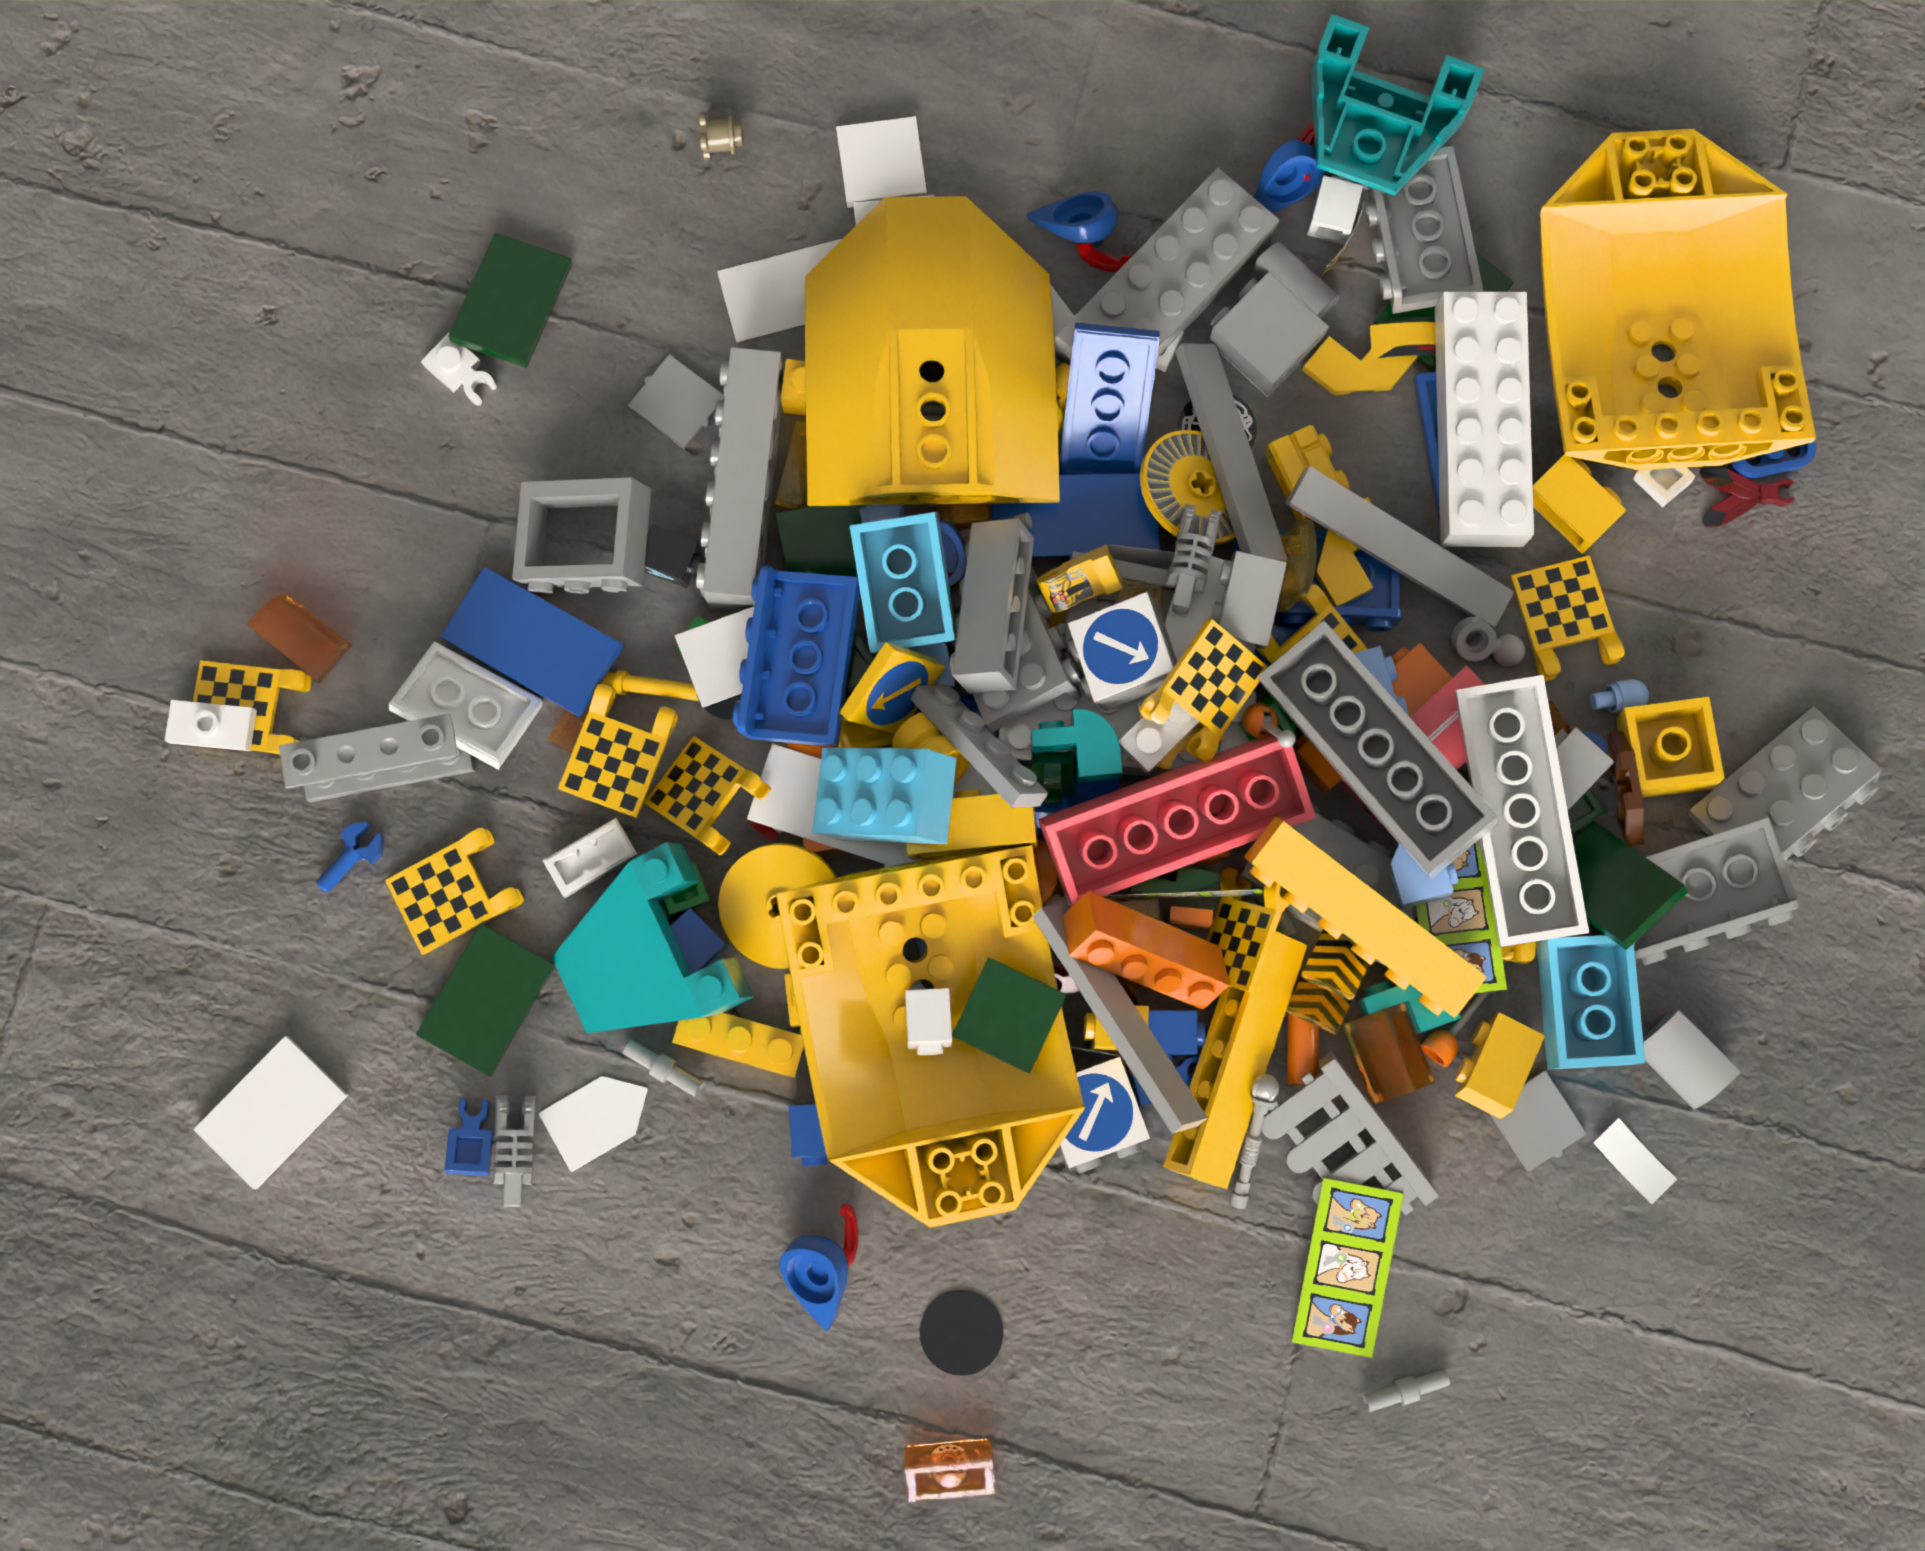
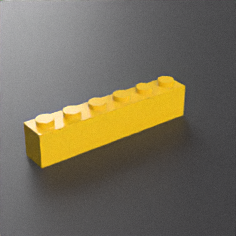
M1276 816L1273 818L1244 856L1245 859L1254 865L1249 873L1269 888L1274 882L1285 888L1287 893L1283 899L1303 914L1308 907L1321 916L1316 924L1336 939L1342 933L1352 939L1355 944L1350 950L1370 965L1377 958L1389 968L1384 974L1388 979L1404 991L1410 984L1422 993L1417 1001L1437 1016L1445 1010L1456 1018L1487 978L1483 973Z
M1275 931L1254 994L1228 987L1220 994L1189 1090L1208 1118L1197 1127L1174 1133L1163 1165L1164 1168L1224 1189L1228 1188L1253 1112L1254 1102L1250 1100L1252 1084L1257 1076L1266 1073L1286 1008L1302 966V960L1307 948L1306 944Z

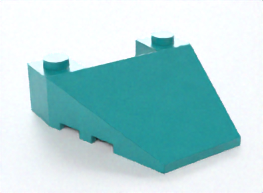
M1331 14L1310 71L1317 168L1395 196L1461 128L1473 103L1484 68L1446 55L1430 96L1420 94L1354 70L1370 27Z
M666 842L629 861L552 956L586 1033L716 1016L754 997L736 958L720 959L692 974L667 921L660 902L700 882L682 843Z

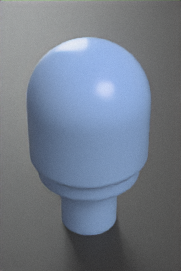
M1627 679L1612 682L1605 687V692L1590 694L1589 700L1593 710L1607 708L1610 713L1620 714L1626 707L1646 705L1649 700V691L1643 682L1636 679Z

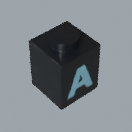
M652 524L647 535L644 573L688 588L691 578L697 580L699 563L705 562V556L701 555L702 549L699 541Z

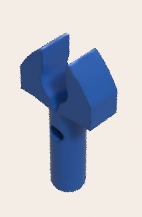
M368 822L351 824L340 833V836L345 840V849L316 881L317 886L322 891L329 892L357 861L368 860L370 863L375 864L382 856L384 836L380 833L373 838L367 847H359L360 836L367 832L372 826Z

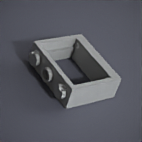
M632 477L521 482L512 579L528 586V591L535 594H552L553 588H564L567 592L585 594L590 592V587H601L604 591L619 593V591L626 592L627 586H643L651 488ZM618 506L613 564L543 566L548 509Z

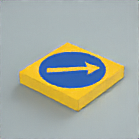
M885 642L845 702L840 713L848 721L895 734L899 727L912 717L918 709L910 699L917 686H933L945 666L936 658Z

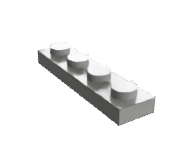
M939 684L938 686H917L910 698L913 703L1012 808L1041 806L1048 792L1036 781L1035 773L1029 768L1022 766L1010 753V747L1005 742L997 739L985 727L984 720L976 713L971 712L959 700L960 696L953 688L944 684Z

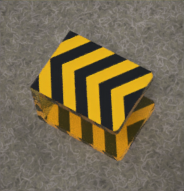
M1323 929L1301 974V979L1287 1005L1286 1011L1332 1034H1337L1369 966V963L1350 950L1355 943L1343 937L1336 939Z

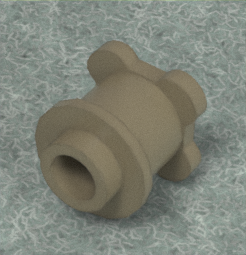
M706 112L699 113L700 144L704 161L711 160V153L731 151V155H736V147L744 146L742 122H734L733 114H728V118L707 120Z

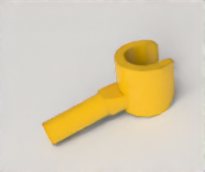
M1537 942L1515 944L1512 951H1509L1502 957L1503 961H1512L1520 964L1531 962L1536 954Z

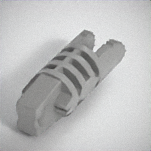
M1189 504L1184 506L1176 540L1175 554L1166 584L1167 587L1176 588L1172 611L1188 614L1193 592L1204 593L1208 566L1214 550L1222 515L1221 511H1211L1206 523V536L1189 533L1196 515L1195 506Z
M497 1095L496 1152L493 1184H503V1207H520L522 1184H532V1147L536 1096H525L522 1102L523 1130H506L507 1116L509 1115L508 1096Z

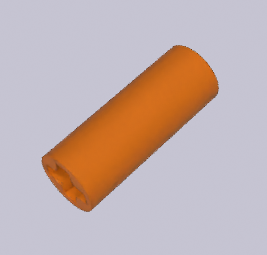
M1287 1013L1286 1085L1303 1086L1305 1083L1301 1080V1077L1308 1071L1314 1077L1319 1074V1027Z

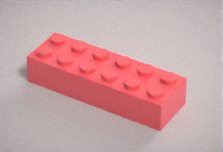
M1271 735L1267 738H1257L1216 753L1208 762L1201 759L1042 817L1038 821L1065 898L1073 906L1087 891L1103 897L1255 841L1275 816L1292 827L1314 819L1316 815L1293 746L1288 748L1282 747L1278 743V738Z

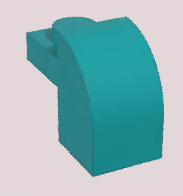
M1072 709L1071 726L1064 727V721L1054 720L1041 722L1038 724L1039 729L1031 730V753L1074 750L1077 783L1120 779L1123 772L1118 737L1109 722L1097 713L1085 709Z
M1389 980L1365 988L1367 997L1356 1001L1362 1017L1402 1003L1413 1034H1418L1461 1018L1460 1013L1454 1018L1445 1010L1437 1016L1417 1001L1422 993L1410 984L1404 991L1395 984V987L1391 988Z

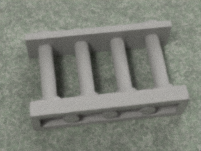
M450 713L279 745L285 788L304 786L306 800L309 802L475 771L473 755L457 747L452 715Z

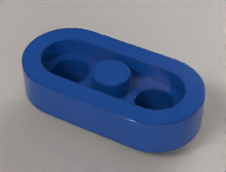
M1814 440V442L1793 447L1796 451V457L1789 456L1785 449L1755 456L1757 460L1756 465L1749 464L1746 459L1731 462L1738 474L1748 479L1796 471L1806 466L1814 458L1816 442Z

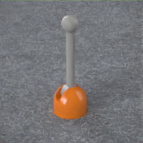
M1254 703L1246 708L1242 716V725L1247 733L1259 739L1274 735L1278 738V743L1285 748L1291 747L1295 743L1293 732L1289 730L1282 731L1278 728L1279 718L1273 708L1265 703Z
M1497 991L1478 993L1462 1013L1461 1018L1454 1023L1449 1031L1436 1030L1427 1036L1420 1045L1422 1051L1437 1064L1448 1067L1458 1051V1043L1455 1036L1485 998Z

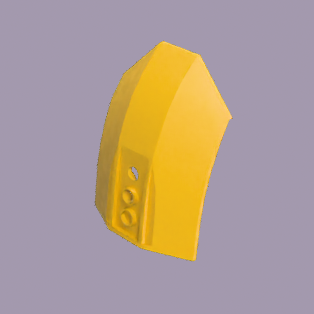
M1695 129L1611 133L1541 209V269L1552 379L1564 456L1635 470L1720 466L1814 442L1816 439L1800 356L1791 288L1786 197L1788 194ZM1659 344L1666 345L1673 351L1674 358L1668 362L1659 361L1652 355V347ZM1662 384L1671 385L1676 389L1678 396L1674 398L1665 397L1659 392L1658 386Z
M966 196L884 197L805 276L808 506L1059 503L1056 370L1049 273ZM934 360L943 366L944 375L939 381L927 382L921 377L919 370L926 361ZM930 401L940 403L945 409L943 418L938 421L926 420L921 414V408L925 403Z
M1032 845L930 858L857 872L776 893L799 1023L827 1159L930 1228L1016 1210L1085 1109L1062 1007L1029 1074L952 1037L951 1047H943L942 1054L917 1055V1049H907L905 990H910L913 983L921 979L930 981L934 989L949 988L952 1033L988 957L1058 990L1049 943L1032 917L1042 907ZM910 938H921L926 946L924 955L916 961L905 959L903 955L905 942Z

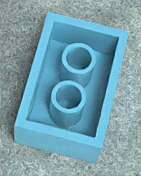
M938 512L850 525L870 653L879 652L885 642L908 648L956 640L955 617Z
M822 748L812 833L843 841L947 844L957 758L929 749Z
M1606 935L1553 938L1537 942L1536 950L1547 1070L1645 1063L1634 944L1625 950Z

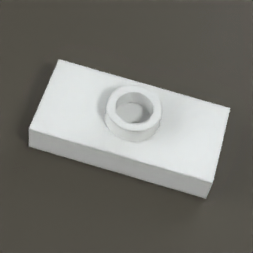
M171 700L164 741L170 744L251 751L257 710L252 707Z
M615 818L547 857L543 862L561 894L566 898L639 855L618 819Z

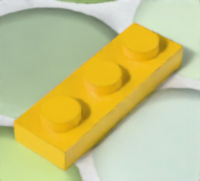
M726 1013L678 1021L672 1041L674 1044L792 1078H796L804 1051L802 1035Z

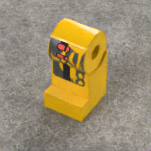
M1107 544L1064 562L1061 566L1046 572L1037 579V584L1051 612H1060L1105 592L1108 595L1123 589L1122 577Z

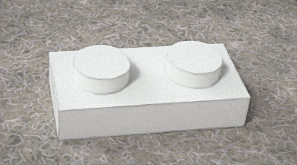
M1174 702L1171 713L1164 723L1157 724L1143 716L1119 740V745L1148 775L1200 722Z

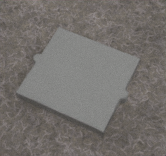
M669 354L652 376L645 377V385L627 406L685 450L702 428L709 427L708 420L716 412L717 401H724L725 398L721 392Z
M1546 1071L1539 1073L1524 1084L1512 1112L1501 1119L1490 1114L1527 1172H1530L1553 1156L1561 1157L1563 1149L1587 1134Z

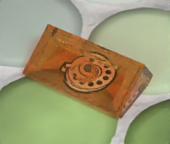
M989 1439L913 1445L904 1448L908 1502L995 1494L992 1450Z

